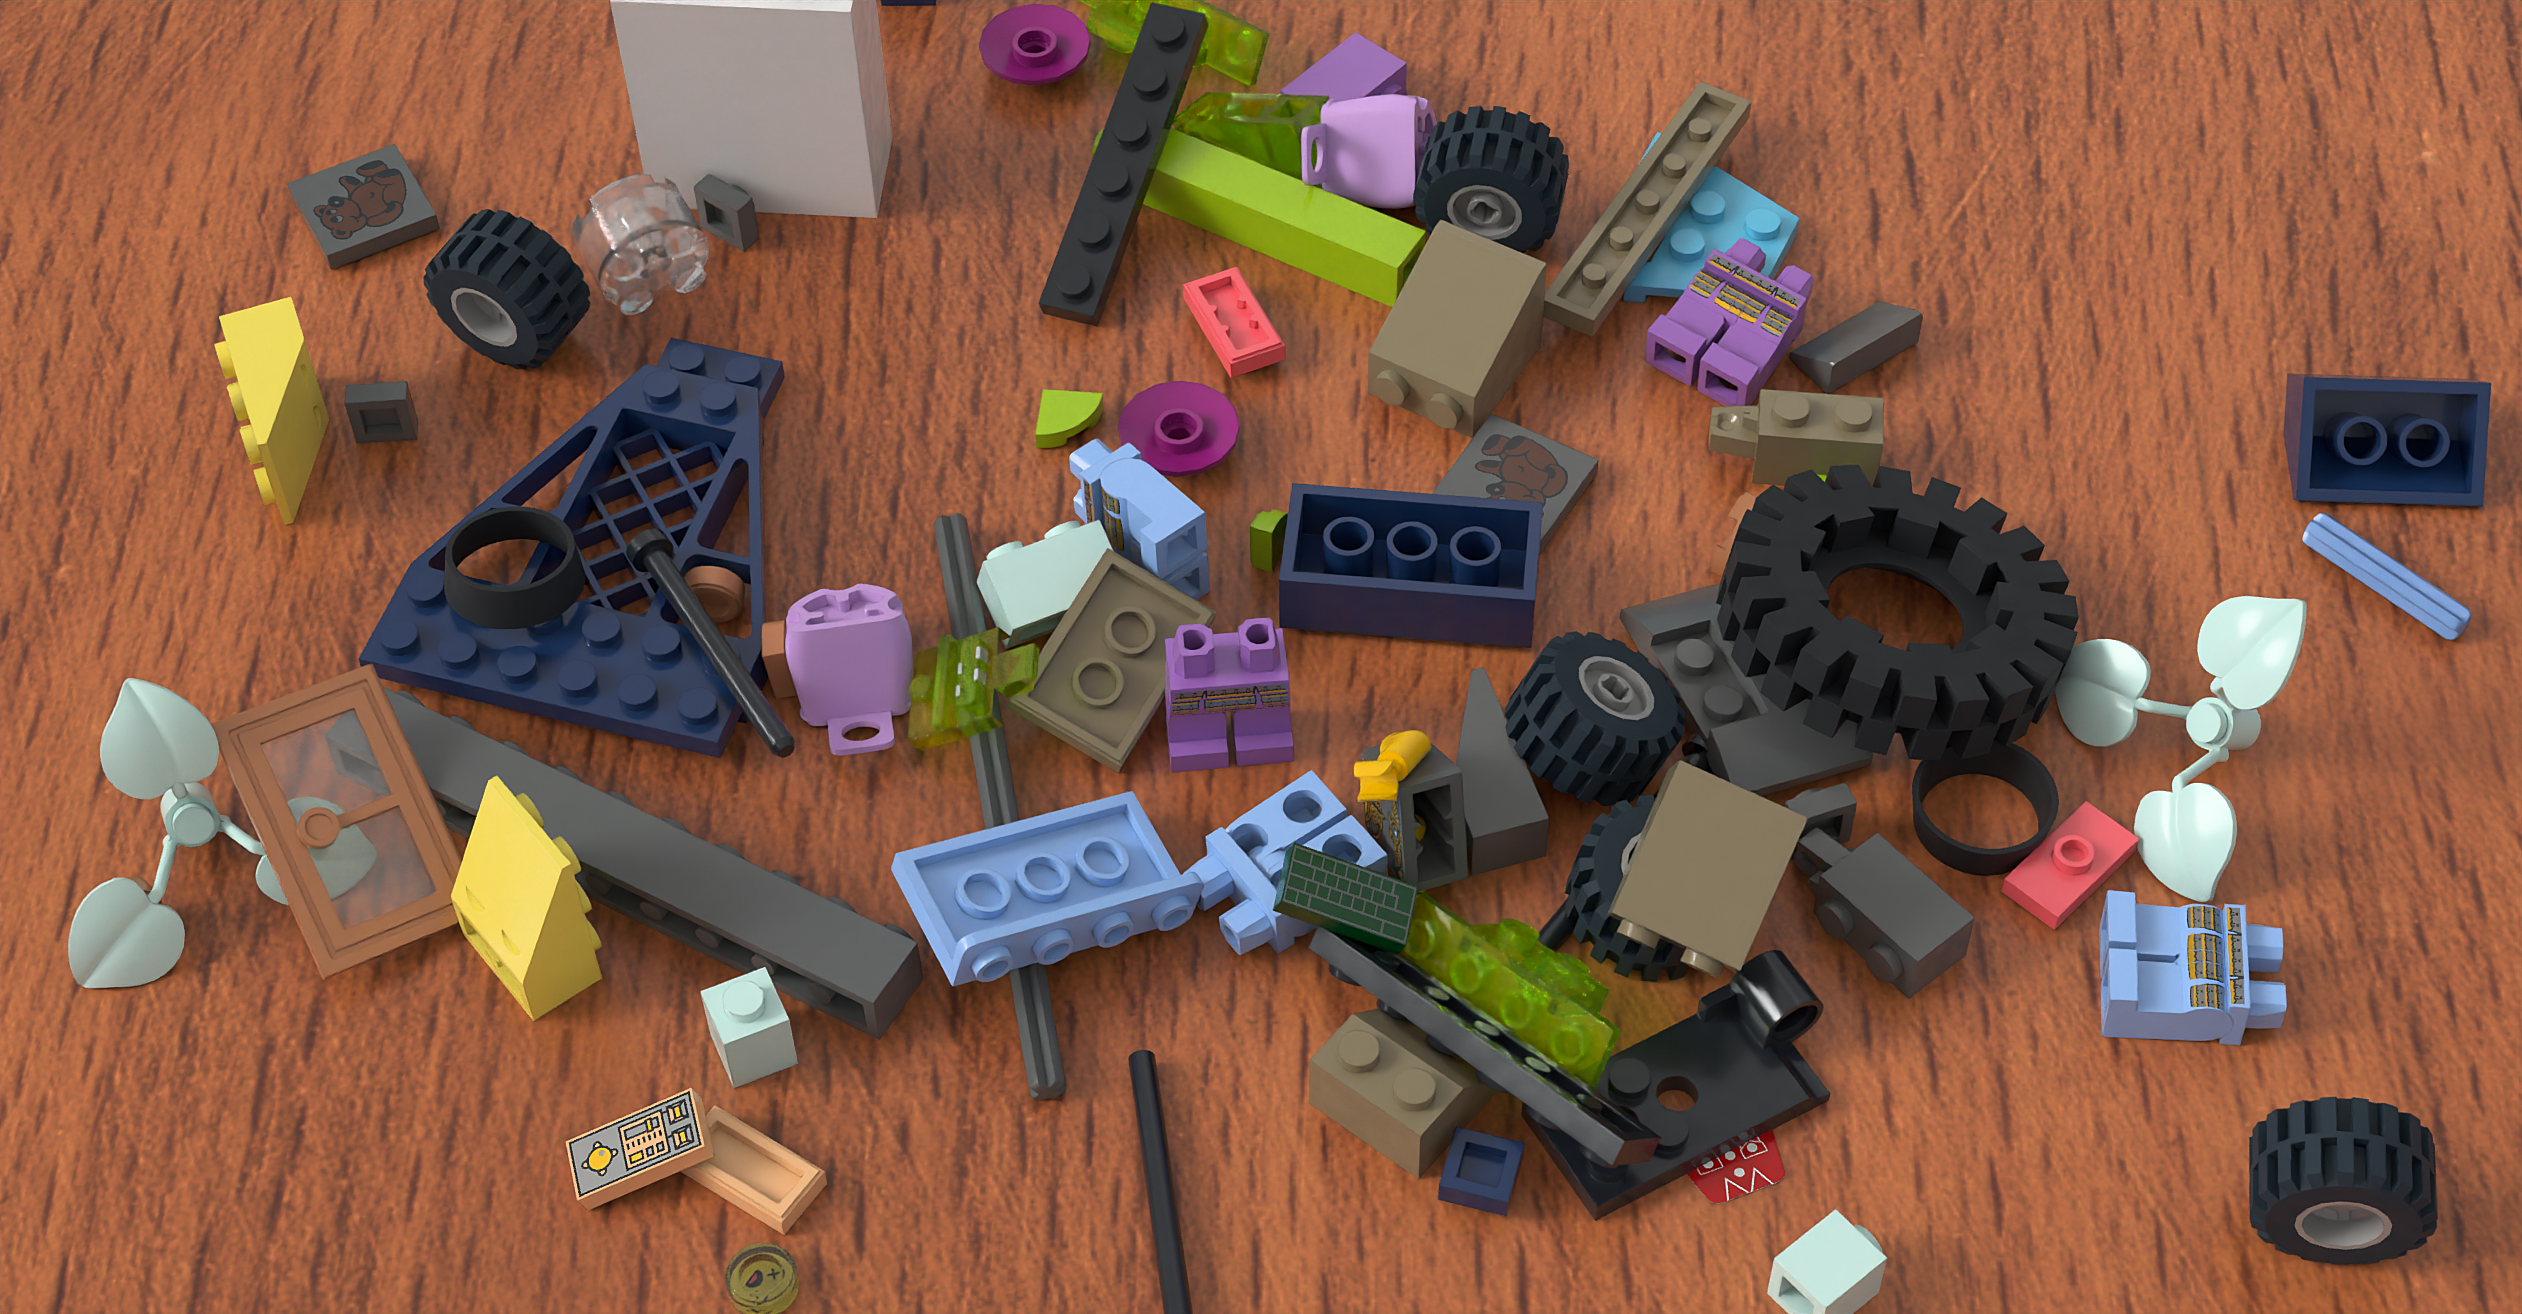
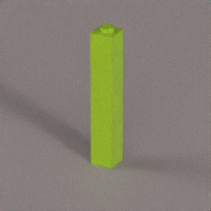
M1104 128L1098 133L1094 141L1092 157L1095 154ZM1173 128L1170 129L1143 202L1148 207L1390 307H1393L1426 245L1425 230L1316 186H1306L1299 179Z

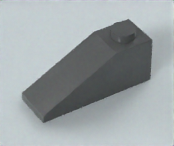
M1484 667L1471 671L1456 765L1462 771L1467 865L1471 876L1546 857L1549 816L1526 763L1513 748L1517 742L1515 738L1511 739L1507 735L1505 728L1508 723L1507 719L1504 716V712Z

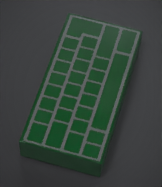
M1294 842L1285 854L1273 911L1399 954L1407 945L1418 886Z

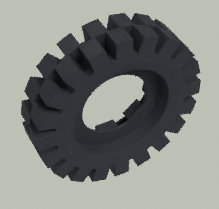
M1859 465L1830 466L1825 482L1811 469L1787 477L1783 490L1772 485L1756 497L1752 511L1746 510L1738 527L1719 584L1716 604L1721 605L1717 621L1722 639L1725 641H1735L1731 653L1732 659L1746 678L1766 674L1760 693L1783 712L1805 699H1809L1811 702L1803 724L1830 738L1834 737L1847 719L1857 723L1854 744L1856 748L1887 755L1894 734L1898 733L1902 736L1909 759L1940 761L1947 743L1951 745L1960 759L1989 753L1994 739L2006 747L2008 744L2026 735L2031 722L2035 724L2039 722L2049 706L2078 633L2074 631L2079 619L2076 596L2065 595L2070 581L2057 560L2039 561L2045 545L2029 529L2022 526L2000 534L2008 513L1981 497L1963 512L1954 507L1961 487L1931 477L1926 492L1922 496L1912 491L1910 471L1880 466L1871 487ZM1861 568L1890 571L1915 579L1937 590L1952 602L1962 621V639L1952 650L1949 644L1909 642L1906 650L1882 644L1883 634L1848 615L1840 622L1830 612L1828 607L1830 602L1827 594L1828 587L1840 575Z

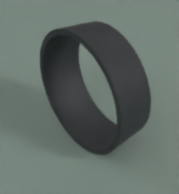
M517 506L497 508L483 512L459 526L450 537L446 546L444 578L446 599L457 614L480 626L495 629H520L545 623L568 610L577 601L584 588L585 570L570 528L557 516L540 509ZM526 539L541 541L554 545L567 553L562 564L554 572L539 581L518 587L501 588L482 585L468 579L457 569L459 564L475 551L490 544L507 540Z
M1995 738L1988 754L1960 759L1951 745L1947 743L1940 761H1921L1915 772L1912 784L1913 823L1920 842L1937 860L1955 870L1968 874L1998 875L2013 871L2045 840L2058 812V791L2054 779L2047 768L2038 758L2024 748L2013 743L2004 747ZM1963 774H1982L1996 777L2010 783L2027 797L2037 815L2038 833L2021 844L2007 848L1984 849L1969 846L1950 838L1940 831L1927 817L1923 810L1922 802L1934 786L1950 777Z

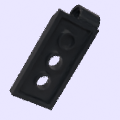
M1770 950L1757 955L1745 963L1741 971H1737L1729 984L1699 998L1696 1014L1575 1074V1077L1662 1137L1650 1162L1618 1165L1617 1168L1601 1166L1586 1158L1579 1150L1581 1143L1566 1132L1548 1128L1532 1119L1527 1113L1529 1106L1522 1102L1521 1116L1596 1221L1769 1130H1773L1829 1101L1830 1092L1792 1044L1794 1040L1805 1034L1818 1021L1823 1012V1003L1786 955L1780 950ZM1669 1090H1678L1688 1094L1695 1104L1688 1110L1675 1111L1665 1108L1659 1102L1658 1096Z

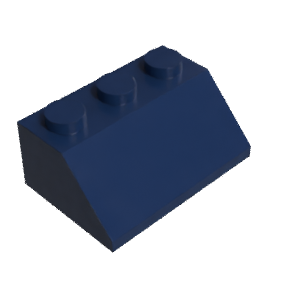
M2287 373L2284 441L2293 499L2300 501L2483 506L2491 383L2458 378Z

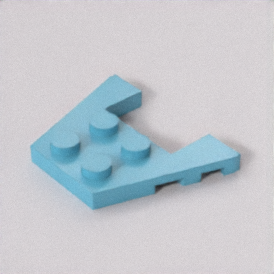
M1656 133L1641 161L1662 133ZM1714 166L1665 235L1651 262L1644 264L1623 294V301L1645 303L1649 295L1680 298L1694 275L1704 267L1705 260L1713 249L1725 253L1741 238L1759 246L1766 254L1765 266L1760 273L1774 280L1797 236L1800 218L1722 169Z

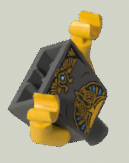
M1419 730L1395 732L1388 735L1381 745L1366 748L1360 755L1361 761H1356L1354 765V777L1360 778V793L1357 799L1358 802H1364L1367 830L1370 836L1387 853L1388 866L1394 874V878L1418 886L1415 908L1425 890L1468 878L1462 771L1430 742L1424 732Z

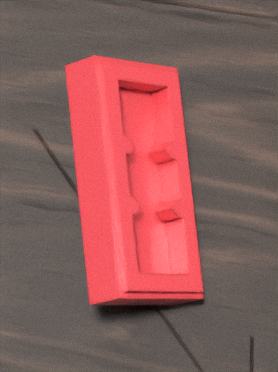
M1237 267L1183 284V299L1230 378L1285 360V344Z
M2085 801L2004 878L2001 892L2055 930L2136 852L2139 838Z

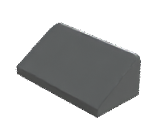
M1879 301L1793 350L1789 354V359L1822 390L1830 394L1918 343L1923 315L1915 309Z

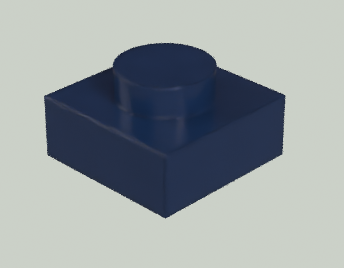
M1456 1126L1439 1183L1438 1200L1507 1216L1523 1160L1524 1143Z

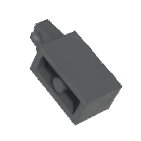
M1818 827L1798 840L1794 864L1808 878L1809 883H1807V886L1816 896L1813 913L1830 936L1838 940L1843 939L1865 959L1869 969L1879 980L1893 984L1910 999L1966 956L1975 917L1879 833H1876L1856 849L1850 847L1848 850Z

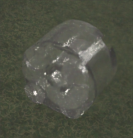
M647 174L633 175L617 180L599 190L589 200L593 209L586 215L583 221L577 215L572 225L573 242L599 289L608 301L618 305L621 312L626 315H635L643 312L651 305L653 298L673 290L681 293L693 291L706 279L707 273L703 267L709 254L708 239L676 184L665 178L666 184L654 182L652 176Z

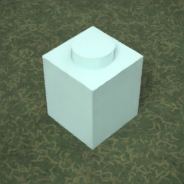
M766 967L700 991L711 1038L733 1088L798 1064L790 1021Z
M1835 1209L1774 1258L1767 1294L1788 1314H1853L1879 1293L1887 1257L1883 1254L1876 1238L1867 1229L1860 1225L1853 1226Z

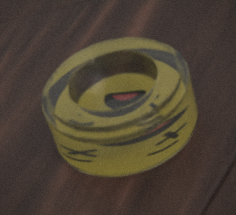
M757 1243L747 1246L733 1256L726 1268L725 1283L730 1301L742 1314H780L789 1308L797 1297L799 1277L795 1261L789 1252L778 1245Z

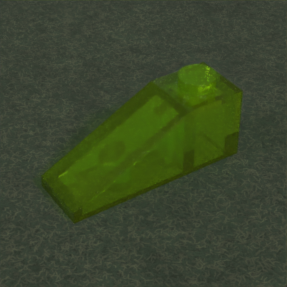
M1206 92L1175 116L1173 126L1175 130L1303 181L1302 130L1305 126L1321 124V108L1330 99L1329 96ZM1315 140L1312 143L1311 161L1314 170L1317 164Z

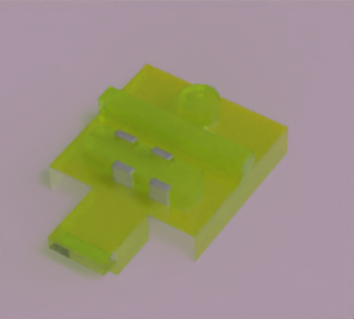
M1000 627L958 640L948 634L939 637L938 646L915 653L913 681L909 687V693L912 697L907 741L922 751L1003 727L1004 725L992 716L994 688L1007 698L1034 690V682L1037 681L1039 647L1032 643L997 654L998 641L1011 638ZM1027 678V682L1024 683L1021 679Z

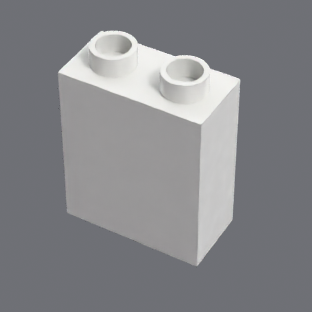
M610 0L650 207L697 209L694 186L706 175L711 174L729 185H736L745 190L753 198L755 212L877 218L893 134L876 0Z

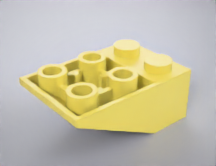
M288 297L219 316L226 341L214 344L225 379L235 376L238 379V382L229 384L227 389L238 422L250 419L251 424L242 426L240 433L250 464L253 465L260 462L264 464V467L253 470L264 505L277 503L284 526L292 524L295 520L329 423V416L292 298Z
M495 776L488 780L455 881L451 899L463 935L531 1019L535 1021L602 979L595 951L602 947V944L595 929L585 916V913L589 912L592 907L586 893L574 876L581 871V866L575 853L561 836L551 840L543 831L544 822L534 803L525 793L522 792L514 796L501 779Z

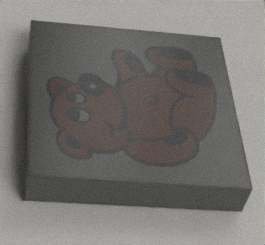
M395 144L287 183L294 204L331 270L440 229L435 211Z
M1490 414L1432 494L1543 502L1540 555L1597 475L1599 460L1494 414Z

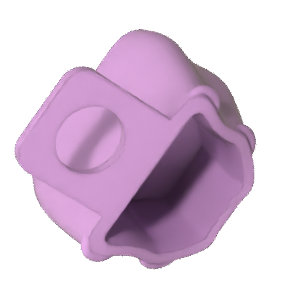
M1397 94L1377 95L1340 102L1336 99L1328 100L1321 108V124L1305 126L1302 130V180L1304 185L1312 186L1322 183L1323 190L1368 207L1401 209L1415 206L1416 204L1413 203V193L1428 136H1431L1433 127L1437 124L1432 105L1428 100L1419 96ZM1314 140L1317 146L1315 170L1311 161V149Z
M856 584L844 590L820 589L798 600L790 607L786 618L785 652L792 680L801 704V718L811 726L828 725L830 751L834 755L843 756L892 747L895 744L892 716L907 713L916 700L912 692V635L908 621L905 618L902 601L894 592L868 584ZM866 726L879 730L876 736L863 741H851L843 737L847 731L857 727Z

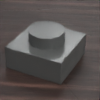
M711 174L706 175L694 186L701 228L743 252L759 239L753 198L745 190L736 185H729Z
M407 381L346 385L344 404L356 443L417 439L418 418Z
M1846 782L1823 790L1819 788L1809 789L1798 794L1794 799L1785 801L1784 807L1808 817L1799 839L1818 827L1839 844L1850 841L1857 801ZM1796 846L1791 855L1790 860L1794 859V855L1797 852Z

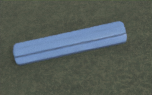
M2319 513L2306 527L2302 538L2305 545L2446 640L2454 641L2468 627L2473 615L2468 607L2327 513Z

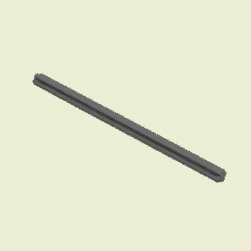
M955 513L951 516H939L934 522L957 667L958 663L961 662L969 667L966 669L965 674L968 680H964L960 676L959 678L960 684L967 689V691H964L963 699L966 700L964 708L986 830L1020 821L981 597L977 585L968 523L962 514ZM978 646L988 651L987 663L985 664L976 659V647ZM977 668L986 673V681L983 686L974 681V670ZM1038 962L1010 970L1009 975L1029 1094L1035 1100L1042 1101L1047 1098L1062 1096L1065 1093L1066 1084L1046 967Z

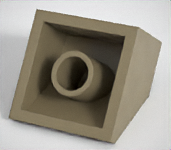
M1380 1008L1353 1013L1309 1060V1104L1419 1179L1451 1144L1456 1126L1465 1128L1497 1093V1090L1483 1084L1476 1077L1478 1069L1463 1058L1450 1056L1433 1048L1425 1039L1427 1033L1411 1021L1394 1018L1383 1012Z

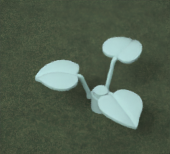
M2241 596L2223 601L2210 611L2200 629L2197 652L2203 668L2216 676L2210 685V689L2218 698H2203L2194 706H2180L2142 698L2141 696L2145 692L2151 677L2148 661L2133 646L2112 639L2090 640L2074 646L2055 689L2058 707L2064 723L2077 739L2086 744L2110 747L2123 742L2136 727L2137 709L2149 713L2185 719L2186 728L2191 739L2199 747L2209 749V753L2174 777L2172 781L2173 792L2153 791L2145 795L2139 804L2134 824L2135 836L2139 838L2137 848L2149 870L2168 888L2199 902L2213 901L2218 881L2232 857L2236 844L2237 820L2230 800L2218 788L2206 783H2193L2190 785L2188 783L2216 762H2226L2229 759L2228 750L2246 749L2258 738L2261 729V719L2257 709L2271 703L2283 690L2291 676L2301 649L2307 615V603L2303 600Z
M128 678L124 681L116 706L103 731L100 744L101 764L107 779L113 786L131 797L154 799L164 794L160 809L168 834L163 839L164 848L154 886L148 895L131 879L113 878L93 889L78 907L69 933L68 957L76 982L85 988L131 987L155 981L165 975L180 958L185 940L182 919L173 908L159 903L166 892L176 849L180 845L185 847L201 846L209 842L216 835L217 831L226 833L248 851L263 855L256 869L257 885L271 899L289 905L261 842L255 840L233 824L228 816L219 815L211 792L202 784L197 783L210 776L218 762V739L208 719L200 710L177 693L160 685L135 678ZM303 797L287 802L297 826L301 816L311 808H327L336 816L345 812L337 805L319 798ZM356 824L339 830L335 842L325 849L307 847L331 900L354 887L370 870L377 857L375 846L363 835Z

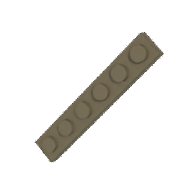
M1701 81L1698 83L1545 292L1543 317L1591 337L1594 336L1749 119L1750 100Z

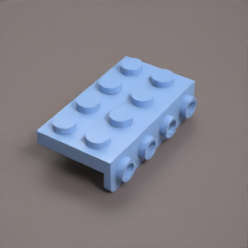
M1133 791L895 853L891 867L895 879L952 987L974 980L990 982L1002 977L1010 970L1038 962L1042 965L1053 964L1064 959L1070 953L1097 945L1103 948L1113 947L1132 935L1157 928L1161 931L1175 929L1191 919L1204 887L1196 872L1180 875Z

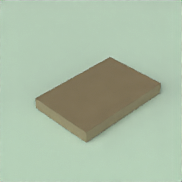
M1107 548L1010 699L1008 708L1119 774L1165 700V639L1175 638L1176 631L1180 625L1203 623L1209 628L1217 612Z

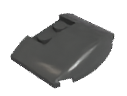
M1720 583L1621 609L1619 618L1640 653L1649 659L1648 662L1655 668H1660L1669 678L1667 683L1677 690L1681 698L1679 705L1686 713L1684 725L1690 735L1697 733L1706 743L1709 750L1706 754L1708 764L1715 776L1759 796H1764L1871 765L1873 752L1854 747L1857 723L1846 719L1834 737L1830 738L1803 724L1811 700L1805 699L1783 712L1760 693L1766 674L1747 678L1744 676L1731 657L1735 641L1723 640L1719 629L1717 616L1721 605L1716 604Z

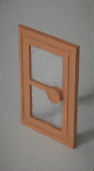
M373 664L365 665L211 723L218 739L222 758L323 980L459 925L451 894L463 859Z

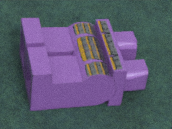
M1744 238L1739 239L1725 253L1713 249L1705 260L1704 267L1694 275L1683 295L1667 315L1660 314L1648 329L1645 362L1690 387L1699 377L1697 391L1724 406H1751L1760 389L1763 388L1791 343L1796 340L1803 330L1806 305L1813 288V276L1793 265L1786 266L1776 281L1760 273L1765 266L1766 254L1759 246ZM1667 349L1685 357L1686 362H1680L1672 358ZM1719 377L1738 386V390L1726 388L1721 384Z
M1269 617L1246 619L1238 627V632L1212 634V629L1206 627L1203 623L1188 624L1178 627L1175 638L1165 639V724L1171 772L1229 767L1226 712H1230L1237 766L1294 761L1289 673L1282 628L1275 629L1273 621Z

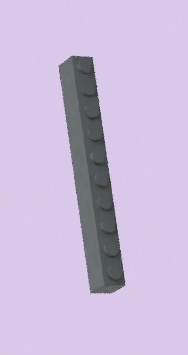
M383 687L448 829L468 839L470 838L488 780L498 776L514 796L523 792L531 799L544 822V828L542 829L551 840L561 836L569 844L581 866V871L574 875L575 879L587 897L744 974L766 967L775 989L879 1040L923 981L918 942L914 941L900 927L893 924H884L882 926L859 915L852 906L839 898L828 897L826 899L801 887L793 877L783 871L773 870L769 872L746 861L737 850L726 844H717L715 846L692 835L686 827L674 819L654 817L636 808L628 798L617 792L610 791L606 794L583 783L575 773L565 767L555 766L552 768L531 758L520 746L513 742L504 740L500 743L477 732L470 723L458 716L451 715L446 717L425 707L419 699L406 691H397L395 693ZM354 710L344 713L324 736L337 774L382 797L392 794Z

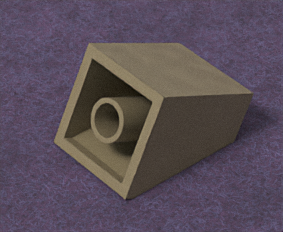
M1440 220L1432 231L1368 352V393L1379 397L1387 404L1400 406L1430 419L1440 427L1450 428L1473 438L1541 347L1547 263Z
M1680 760L1668 769L1607 915L1621 921L1617 930L1618 934L1652 949L1656 948L1659 939L1682 948L1685 951L1680 961L1705 974L1719 978L1723 967L1732 972L1741 971L1808 817Z

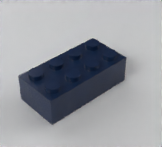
M1292 483L1279 576V628L1532 648L1543 502Z

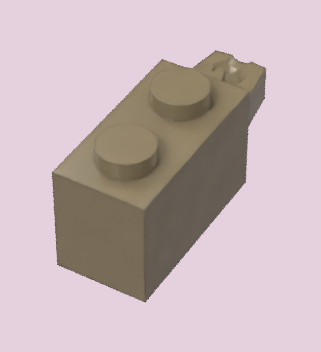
M1760 389L1758 405L1712 407L1708 439L1709 450L1752 458V483L1785 486L1787 477L1811 469L1816 474L1827 475L1830 466L1859 465L1872 487L1880 466L1883 449L1884 398Z

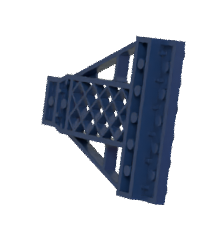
M670 338L656 366L648 364L642 366L410 564L358 658L360 666L373 664L380 679L721 758L737 722L747 724L749 719L687 627L677 624L680 618L651 574L644 575L643 572L637 571L626 555L628 545L621 534L650 522L654 529L662 530L673 544L671 558L683 577L693 568L716 566L733 572L744 583L751 584V635L745 639L727 635L723 636L762 691L769 677L762 658V625L766 623L763 490L764 419L785 378L782 361ZM669 448L680 450L681 452L672 454ZM654 449L657 450L662 458L661 460L634 471L627 461ZM587 450L558 507L547 512L560 518L570 528L585 570L584 585L588 586L593 596L580 602L576 601L568 610L552 620L520 629L488 628L472 623L457 614L449 605L444 591L446 546L454 531L470 518L483 512L503 507H522L526 501ZM709 462L714 463L717 468L716 473L692 483L689 482L684 474ZM617 465L622 475L609 480ZM672 477L679 487L653 499H650L644 490ZM749 477L750 555L745 557L714 550L713 548ZM634 494L639 502L638 505L611 516L609 515L604 506L605 504ZM688 506L692 508L695 513L694 518L668 529L661 517ZM594 510L599 520L585 526ZM611 539L616 550L586 562L580 550ZM539 541L522 576L516 583L511 585L465 577L476 583L491 587L523 586L539 581L554 572L562 564L567 553L554 545ZM625 568L629 570L633 580L603 592L597 580ZM642 598H645L649 605L648 611L639 615L616 610Z

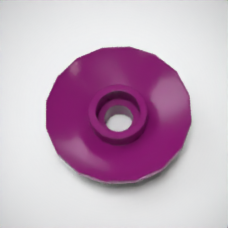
M1028 4L1012 7L995 16L982 30L979 51L984 65L997 77L1015 84L1041 85L1057 82L1075 73L1088 58L1091 40L1086 25L1074 13L1055 5Z
M1174 381L1156 384L1137 393L1123 408L1118 424V432L1121 446L1128 442L1141 452V460L1151 465L1161 475L1181 477L1201 474L1221 464L1235 449L1240 425L1236 409L1222 393L1204 384Z

